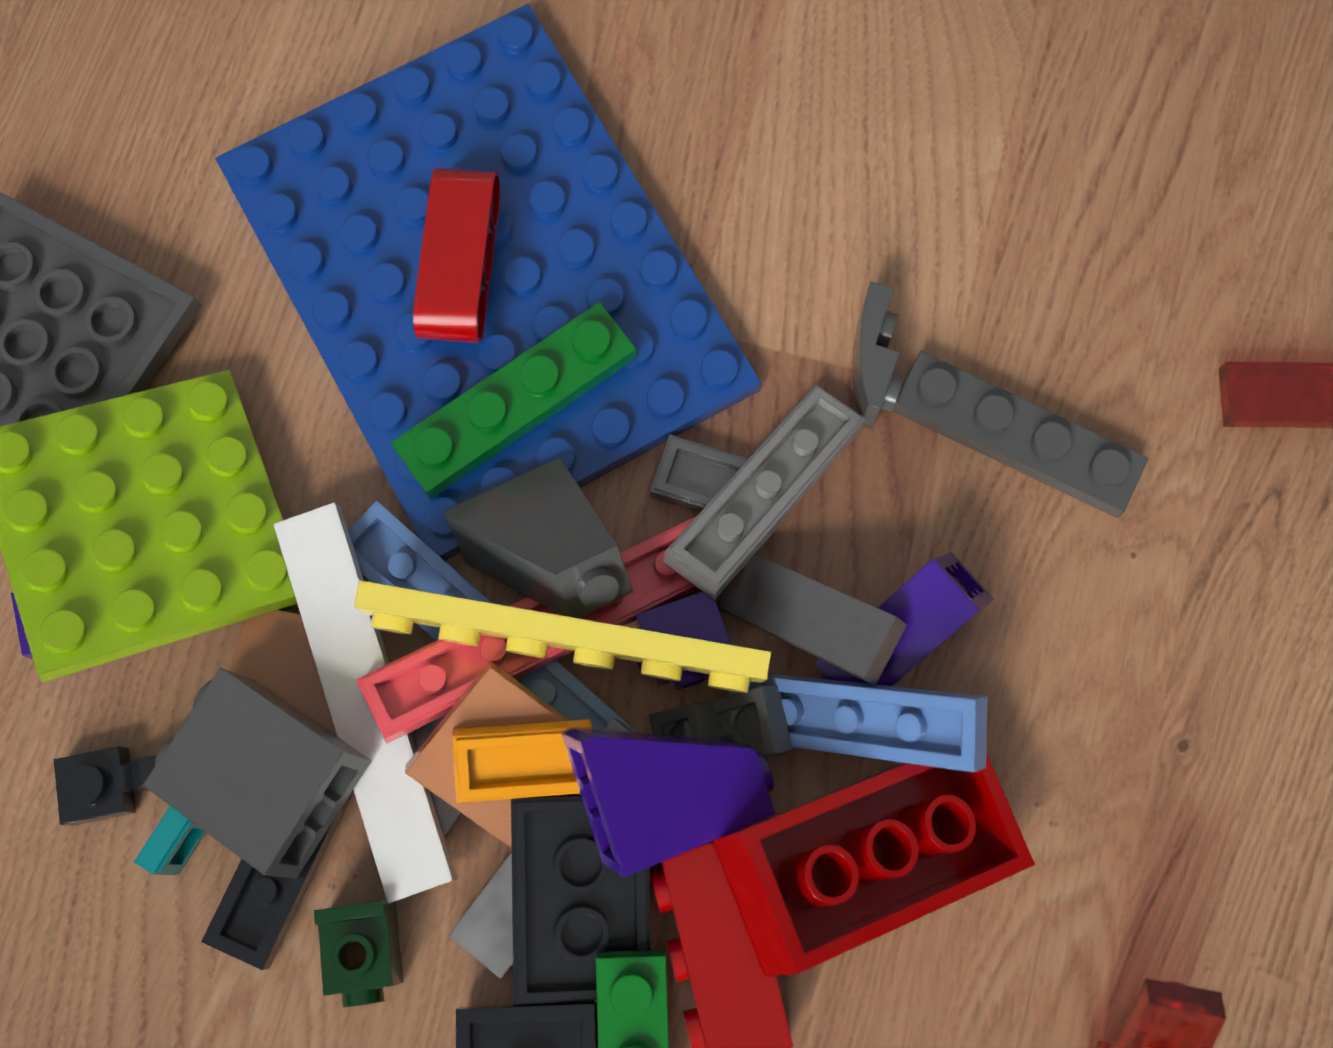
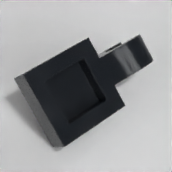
M115 746L54 759L60 825L75 826L136 813L134 793L148 791L143 784L155 767L156 756L130 761L129 748Z

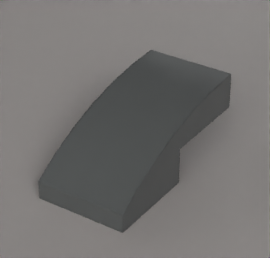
M777 685L760 686L748 690V693L740 692L716 700L692 702L649 715L652 734L731 740L755 748L756 752L760 753L764 758L793 751L781 701V692H779Z

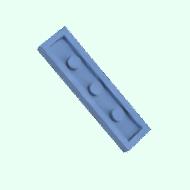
M768 673L767 680L762 683L750 682L749 690L760 686H778V690L781 692V701L792 747L968 772H976L986 768L987 696ZM729 691V696L740 692Z

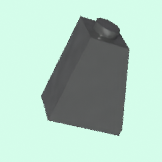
M560 457L443 511L467 564L563 616L580 618L633 592L618 545Z

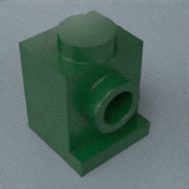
M385 900L314 910L315 924H318L323 996L342 993L343 1007L385 1001L384 987L403 983L396 901L389 904ZM353 941L361 943L366 950V960L358 969L352 968L347 964L346 948Z

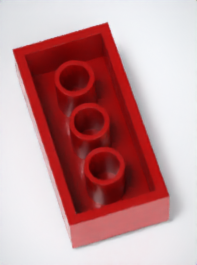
M987 752L986 768L976 772L901 763L713 840L766 976L799 974L1035 865Z

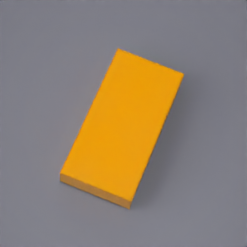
M591 720L453 729L456 803L579 794L580 791L561 733L573 728L592 730Z

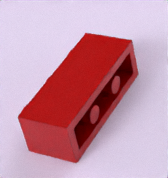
M715 843L703 844L663 861V870L650 874L659 912L664 913L673 910L680 938L667 941L676 983L690 979L696 1008L683 1011L691 1047H794L776 975H765Z

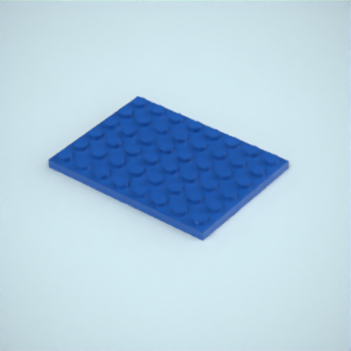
M529 4L215 158L419 539L444 561L461 553L443 513L444 510L559 457L581 488L666 442L669 434L677 436L760 391V379ZM436 167L498 172L499 218L485 330L481 343L418 339L415 336L413 324L414 298L431 176ZM600 302L636 348L637 358L448 488L429 499L390 442Z

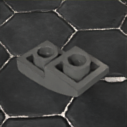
M870 282L857 324L852 360L855 405L857 413L866 418L864 426L873 428L881 409L892 413L904 379L902 376L893 374L900 352L887 348L899 315L887 311L894 289L874 282Z

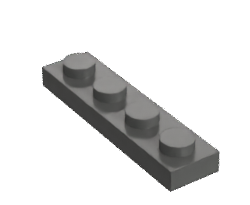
M920 351L893 409V412L1116 518L1125 512L1149 459L1140 453Z

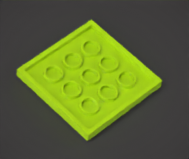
M230 370L0 427V549L35 668L42 683L297 604L273 525L283 521Z

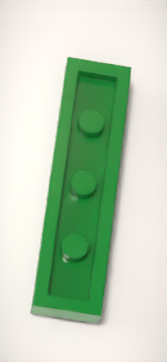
M598 302L390 443L429 499H431L637 358L636 348L602 304Z

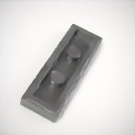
M756 554L728 584L717 604V607L727 614L873 685H876L907 627L906 623L892 614Z

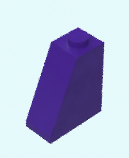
M952 552L932 559L878 607V609L898 617L907 624V627L876 685L893 686L994 600ZM821 659L814 663L823 674L820 679L870 684Z
M578 728L561 733L601 861L622 878L775 815L769 792L774 788L772 773L764 757L756 752L755 748L722 739Z

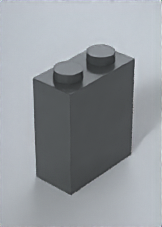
M220 667L214 678L208 681L197 693L193 709L175 737L167 741L158 752L155 759V767L143 786L263 875L297 878L372 760L255 680Z

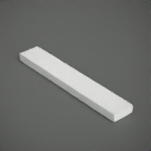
M334 502L273 524L337 737L372 760L353 790L388 904L456 880V873L431 793L427 788L405 774L407 762L417 751L412 733L410 732L386 744L356 682V679L390 662L380 630L371 627L373 616L366 615L354 608L359 580L364 581L341 506Z

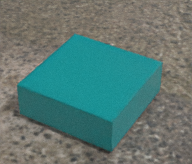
M169 806L134 860V863L153 875L180 874L206 832Z

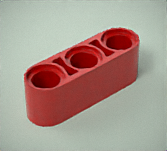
M439 167L434 168L432 172L413 309L414 332L418 339L468 343L482 342L500 208V178L498 172Z

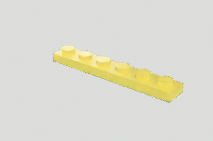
M360 580L354 603L355 609L366 615L373 616L371 627L375 629L411 635L414 623L440 627L438 639L471 646H479L480 636L486 635L507 639L505 651L546 658L548 646L575 651L573 663L612 670L615 658L641 662V675L672 681H681L682 670L709 674V687L734 692L748 693L750 682L762 683L767 680L771 652Z

